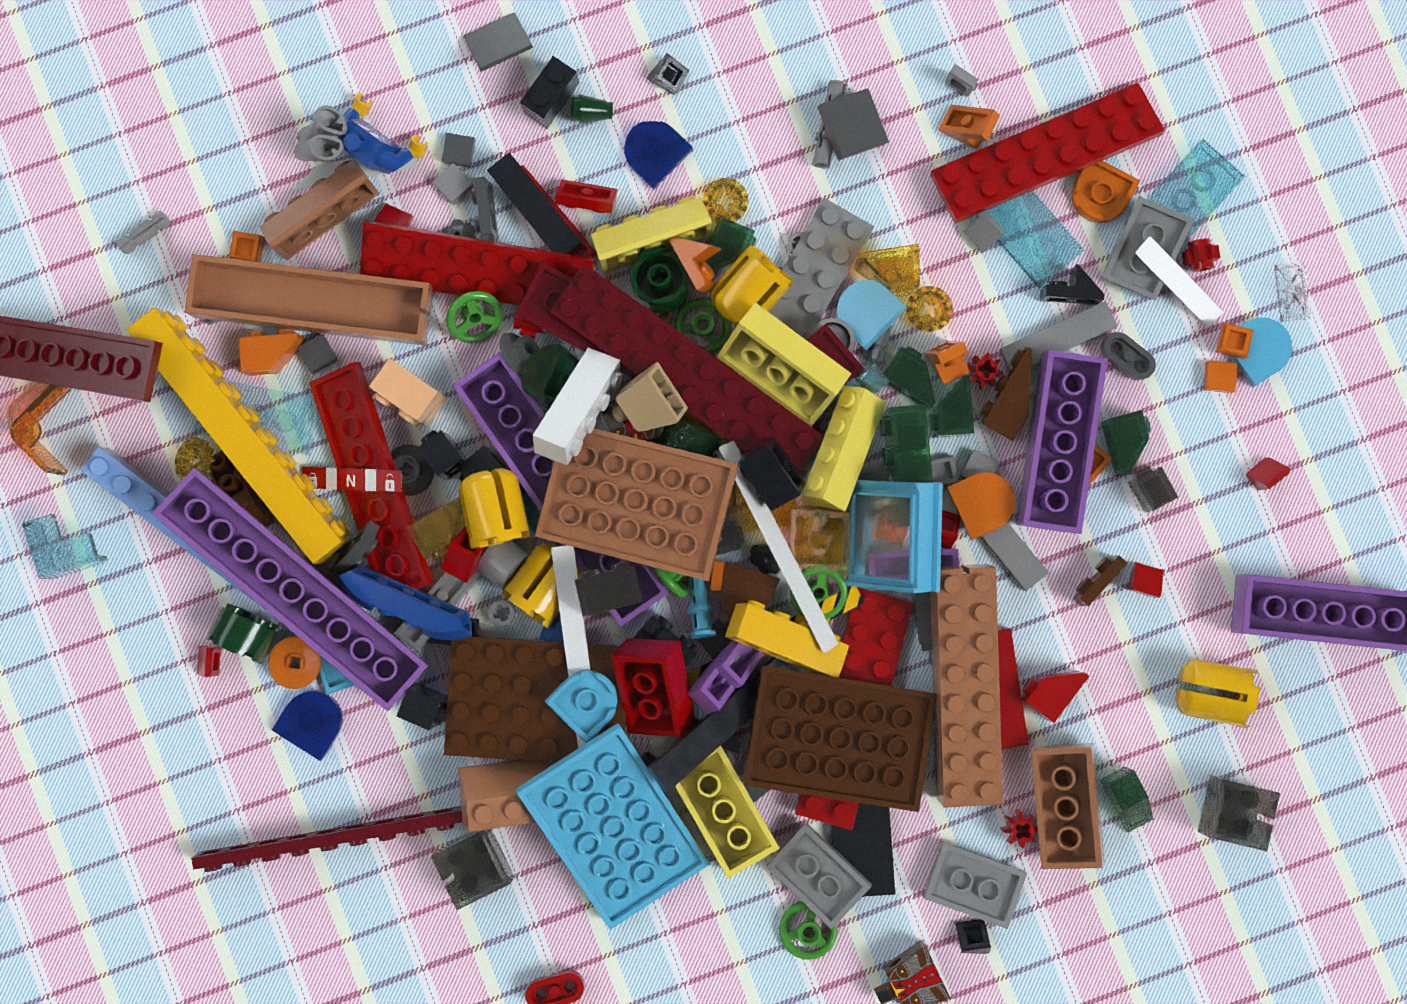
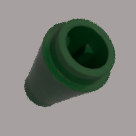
M579 94V97H572V121H578L581 124L612 119L613 102Z

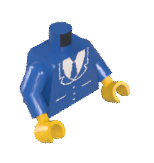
M358 93L351 108H348L343 114L347 125V133L338 136V139L344 143V151L366 167L386 174L395 172L410 162L413 157H424L428 142L419 144V135H413L409 148L402 149L360 118L367 115L372 105V100L369 103H363L360 101L363 94Z

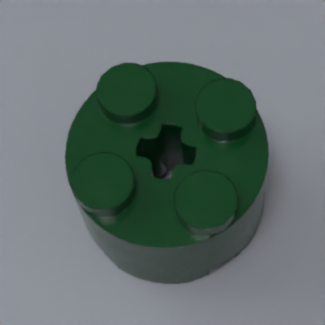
M654 247L643 251L631 268L630 282L634 296L640 304L653 313L663 314L672 312L687 301L690 291L689 275L678 255L668 248ZM662 278L664 282L658 283L657 279Z
M227 603L226 607H222L206 640L212 641L213 644L243 657L246 655L252 658V661L262 664L277 633L275 630L277 624L256 615L251 619L249 618L251 612Z

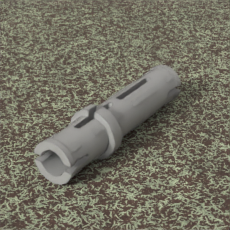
M830 80L825 102L843 97L847 84L840 80ZM821 121L820 129L816 132L815 136L817 144L812 165L828 169L831 166L833 146L824 123Z

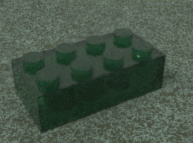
M925 404L889 407L882 414V419H880L878 424L880 437H885V448H881V458L883 466L887 465L888 477H884V481L933 482ZM891 497V506H887V518L889 524L893 523L894 530L910 528V498Z

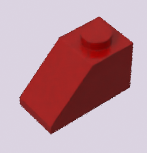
M465 525L449 544L441 570L468 583L477 572L479 560L488 547L471 549Z
M1081 671L1041 675L1037 676L1035 680L1031 678L1022 688L1021 692L1024 693L1022 701L1046 720L1055 723L1089 678V675Z

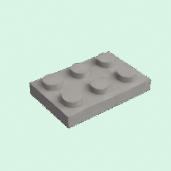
M1139 196L1101 278L1156 300L1164 282L1135 252L1148 237H1151L1175 261L1194 219Z
M807 822L766 866L831 930L872 886L871 882Z
M942 841L925 887L923 898L1008 929L1027 872Z

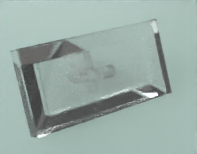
M1305 262L1274 265L1280 322L1311 319Z

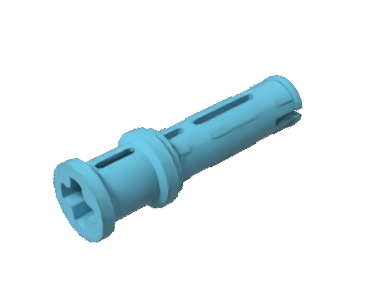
M688 576L690 605H688L687 613L691 615L692 624L690 638L702 639L716 636V630L712 628L711 612L713 611V605L708 602L707 583L704 580Z

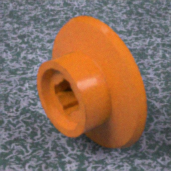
M291 636L282 639L273 647L269 655L268 666L271 676L279 685L289 689H300L308 686L315 680L320 671L321 658L320 654L298 636ZM293 657L301 658L300 668L292 666Z

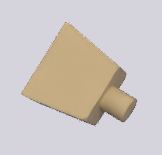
M656 362L624 386L616 396L618 405L613 407L612 413L619 423L629 420L635 430L641 432L678 423L688 407L660 364Z

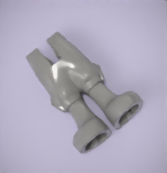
M324 105L314 111L312 116L313 123L303 127L297 133V139L300 142L298 145H295L294 154L301 161H330L344 150V143L333 136H342L347 133L345 119L336 108Z

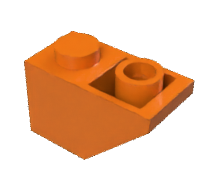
M293 329L277 330L275 335H266V332L253 331L248 333V337H239L241 372L248 376L278 374L297 353V347L305 343L304 337L295 333Z

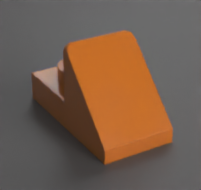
M951 104L938 130L971 148L978 149L982 141H988L1000 115L994 109Z
M676 237L670 239V243L696 290L705 293L710 292L715 286V282L712 279L715 275L711 267L704 261L719 252L721 248Z
M947 341L924 352L926 359L943 384L950 383L969 373L963 354L968 353L964 341Z

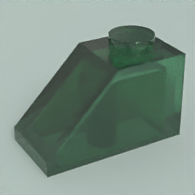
M719 216L708 245L721 248V250L704 262L713 271L734 263L750 244L752 246L755 245L756 237L753 236L755 230Z
M901 346L880 380L929 410L936 401L927 363L921 359L922 354L914 348L907 347L905 349Z
M964 375L935 406L933 414H929L930 432L934 431L935 438L963 437L974 434L970 375Z
M1142 410L1101 422L1108 451L1113 458L1111 462L1116 477L1130 474L1150 439V422L1147 416L1143 415Z
M1124 766L1099 779L1127 833L1154 820L1149 797L1135 770Z

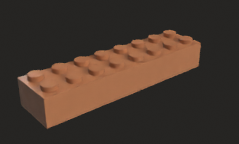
M192 254L185 313L199 319L427 346L430 320L424 314L430 315L433 288L430 283Z
M989 564L961 565V568L956 565L941 566L940 592H930L933 693L937 694L934 709L937 800L944 808L1002 805L996 567Z

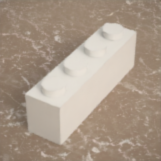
M587 348L533 434L535 453L564 465H568L571 458L579 454L585 435L593 431L597 420L596 417L600 411H605L613 389L617 390L622 382L623 373L620 372V359Z

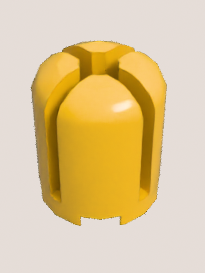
M750 244L718 280L711 290L710 297L717 310L727 320L737 326L754 303L769 311L794 281L784 270L781 271L764 252L755 245L752 246Z
M498 468L493 469L491 472L487 470L467 476L460 483L458 491L471 549L502 544L516 538L530 537L518 477L513 471Z
M542 543L534 548L501 595L538 623H541L544 619L542 625L548 629L560 613L551 548L556 546ZM576 563L578 582L580 586V584L583 582L584 574L582 573L578 564Z
M1199 659L1189 660L1181 669L1178 681L1236 693V697L1233 699L1176 688L1175 698L1180 712L1186 716L1248 728L1250 725H1246L1245 722L1249 713H1256L1260 687L1254 686L1253 673L1259 674V672L1254 669L1240 668Z

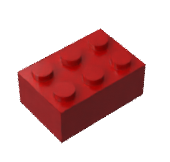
M627 638L611 656L622 708L626 712L625 722L628 733L681 738L695 720L692 698L687 694L690 688L681 642Z

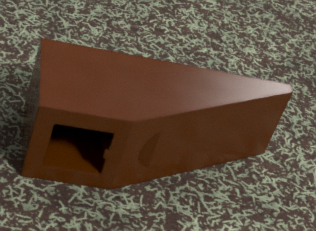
M1025 347L1023 351L1019 349L1016 351L1010 361V365L1013 368L1008 376L1002 375L994 389L998 392L992 402L987 400L979 414L983 417L980 421L983 425L1011 441H1014L1029 414L1032 349L1029 347Z
M222 450L203 461L215 484L266 527L275 523L268 507Z

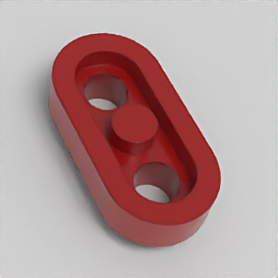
M573 970L537 978L529 984L526 990L527 1004H570L576 1002L583 994L585 987L584 979L578 972ZM565 982H574L575 988L571 990L567 989L565 987ZM543 988L547 995L540 997L537 995L536 990Z

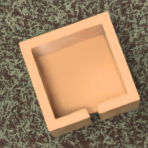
M390 358L369 386V388L376 392L373 396L376 400L392 410H395L396 407L400 408L397 414L417 427L420 423L428 427L448 399Z

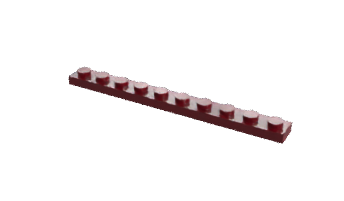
M461 806L201 851L191 858L193 870L204 868V872H212L223 868V864L233 863V867H240L252 863V859L262 858L263 862L277 860L281 858L280 854L291 853L292 857H297L310 853L309 849L320 848L321 852L337 849L339 847L338 844L349 842L350 846H359L368 842L367 839L377 837L379 841H388L396 838V834L407 832L408 836H416L425 833V829L436 827L437 831H445L454 828L456 823H462Z

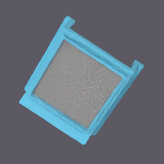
M873 479L857 480L849 506L848 581H845L846 586L908 593L940 592L943 483L873 481Z

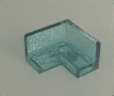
M48 514L22 523L39 579H56L108 562L107 556L98 555L92 533H84L63 540L55 514Z

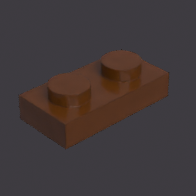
M1112 555L1110 558L1105 556L1096 565L1095 569L1097 572L1092 578H1085L1076 587L1078 593L1073 599L1081 606H1090L1127 565V562L1120 555Z

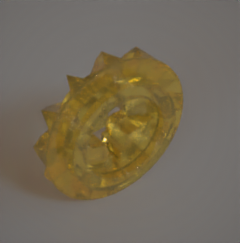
M720 178L707 186L702 201L711 219L716 223H726L729 225L740 220L747 211L748 194L743 185L738 181L730 178ZM724 190L728 199H733L734 201L729 204L728 212H725L722 204L717 203V201L722 199Z
M925 286L917 289L910 296L906 312L909 322L917 330L931 333L941 330L948 324L952 317L953 305L945 291L938 287ZM924 302H927L929 306L936 305L937 303L940 304L933 312L934 318L930 314L919 315L925 308Z
M193 437L186 440L179 447L174 465L176 474L181 480L193 468L200 470L204 474L212 473L210 464L215 462L211 457L214 449L209 446V441ZM198 457L200 458L199 463H195V465L190 463V461Z

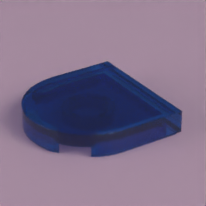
M644 121L637 124L628 133L624 146L625 158L629 167L653 191L693 151V147L677 131L662 121Z
M307 691L294 697L287 704L271 730L317 760L322 761L341 732L343 725L342 710L338 702L329 694L326 695L325 692Z

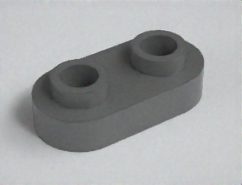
M1115 332L1103 340L1101 352L1104 358H1108L1111 364L1129 378L1140 381L1154 373L1156 367L1154 357L1126 334ZM1112 344L1119 346L1118 353H1114L1111 350ZM1135 361L1141 363V371H1137L1134 368Z

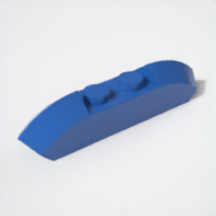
M362 565L336 576L339 584L348 596L369 611L376 607L381 614L387 616L395 615L404 619V623L411 627H422L424 635L439 640H459L472 636V621L468 612Z

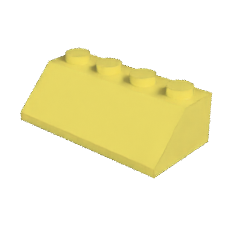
M685 197L677 202L678 205L669 208L665 205L652 209L650 211L651 214L643 217L632 215L623 219L622 224L613 227L612 224H606L596 228V232L592 233L591 237L603 272L634 263L643 251L650 248L664 247L672 250L674 248L669 240L673 237L695 242L711 237L712 221L702 198Z
M754 303L741 319L717 355L719 360L811 427L851 375L849 371L757 303Z
M843 386L807 479L801 502L846 511L887 402L865 388Z
M721 745L675 786L728 879L780 849Z

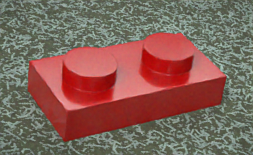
M561 179L555 196V204L564 205L567 208H582L596 213L612 214L618 189Z

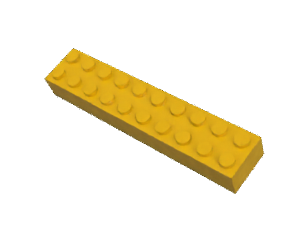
M155 307L128 327L126 331L131 337L163 343L157 370L313 564L327 563L352 540L349 536L352 533L351 529L343 520L337 521L331 513L334 510L332 505L326 498H319L313 491L316 486L306 474L301 476L295 466L298 464L292 455L287 451L283 453L277 446L279 439L269 428L265 430L258 422L261 420V417L250 405L246 407L240 398L243 395L233 383L228 384L222 377L225 372L214 360L210 362L205 356L206 348L196 337L192 339L186 332L188 326L184 320L177 314L175 316L172 315L168 310L164 312Z

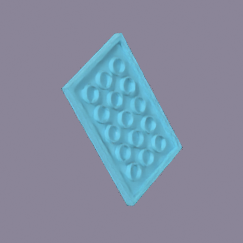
M619 723L516 788L517 795L610 930L710 865Z

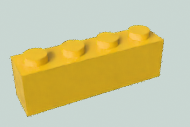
M748 600V603L736 604L725 635L726 638L811 673L839 678L849 645L840 642L841 637L834 634L838 645L823 653L808 623L799 621L798 624L790 621V615L780 611L768 612L764 610L765 605L757 601Z

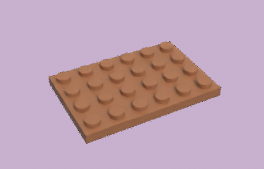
M594 428L590 434L587 433L585 435L579 454L573 456L568 465L554 461L535 537L709 582L739 465Z

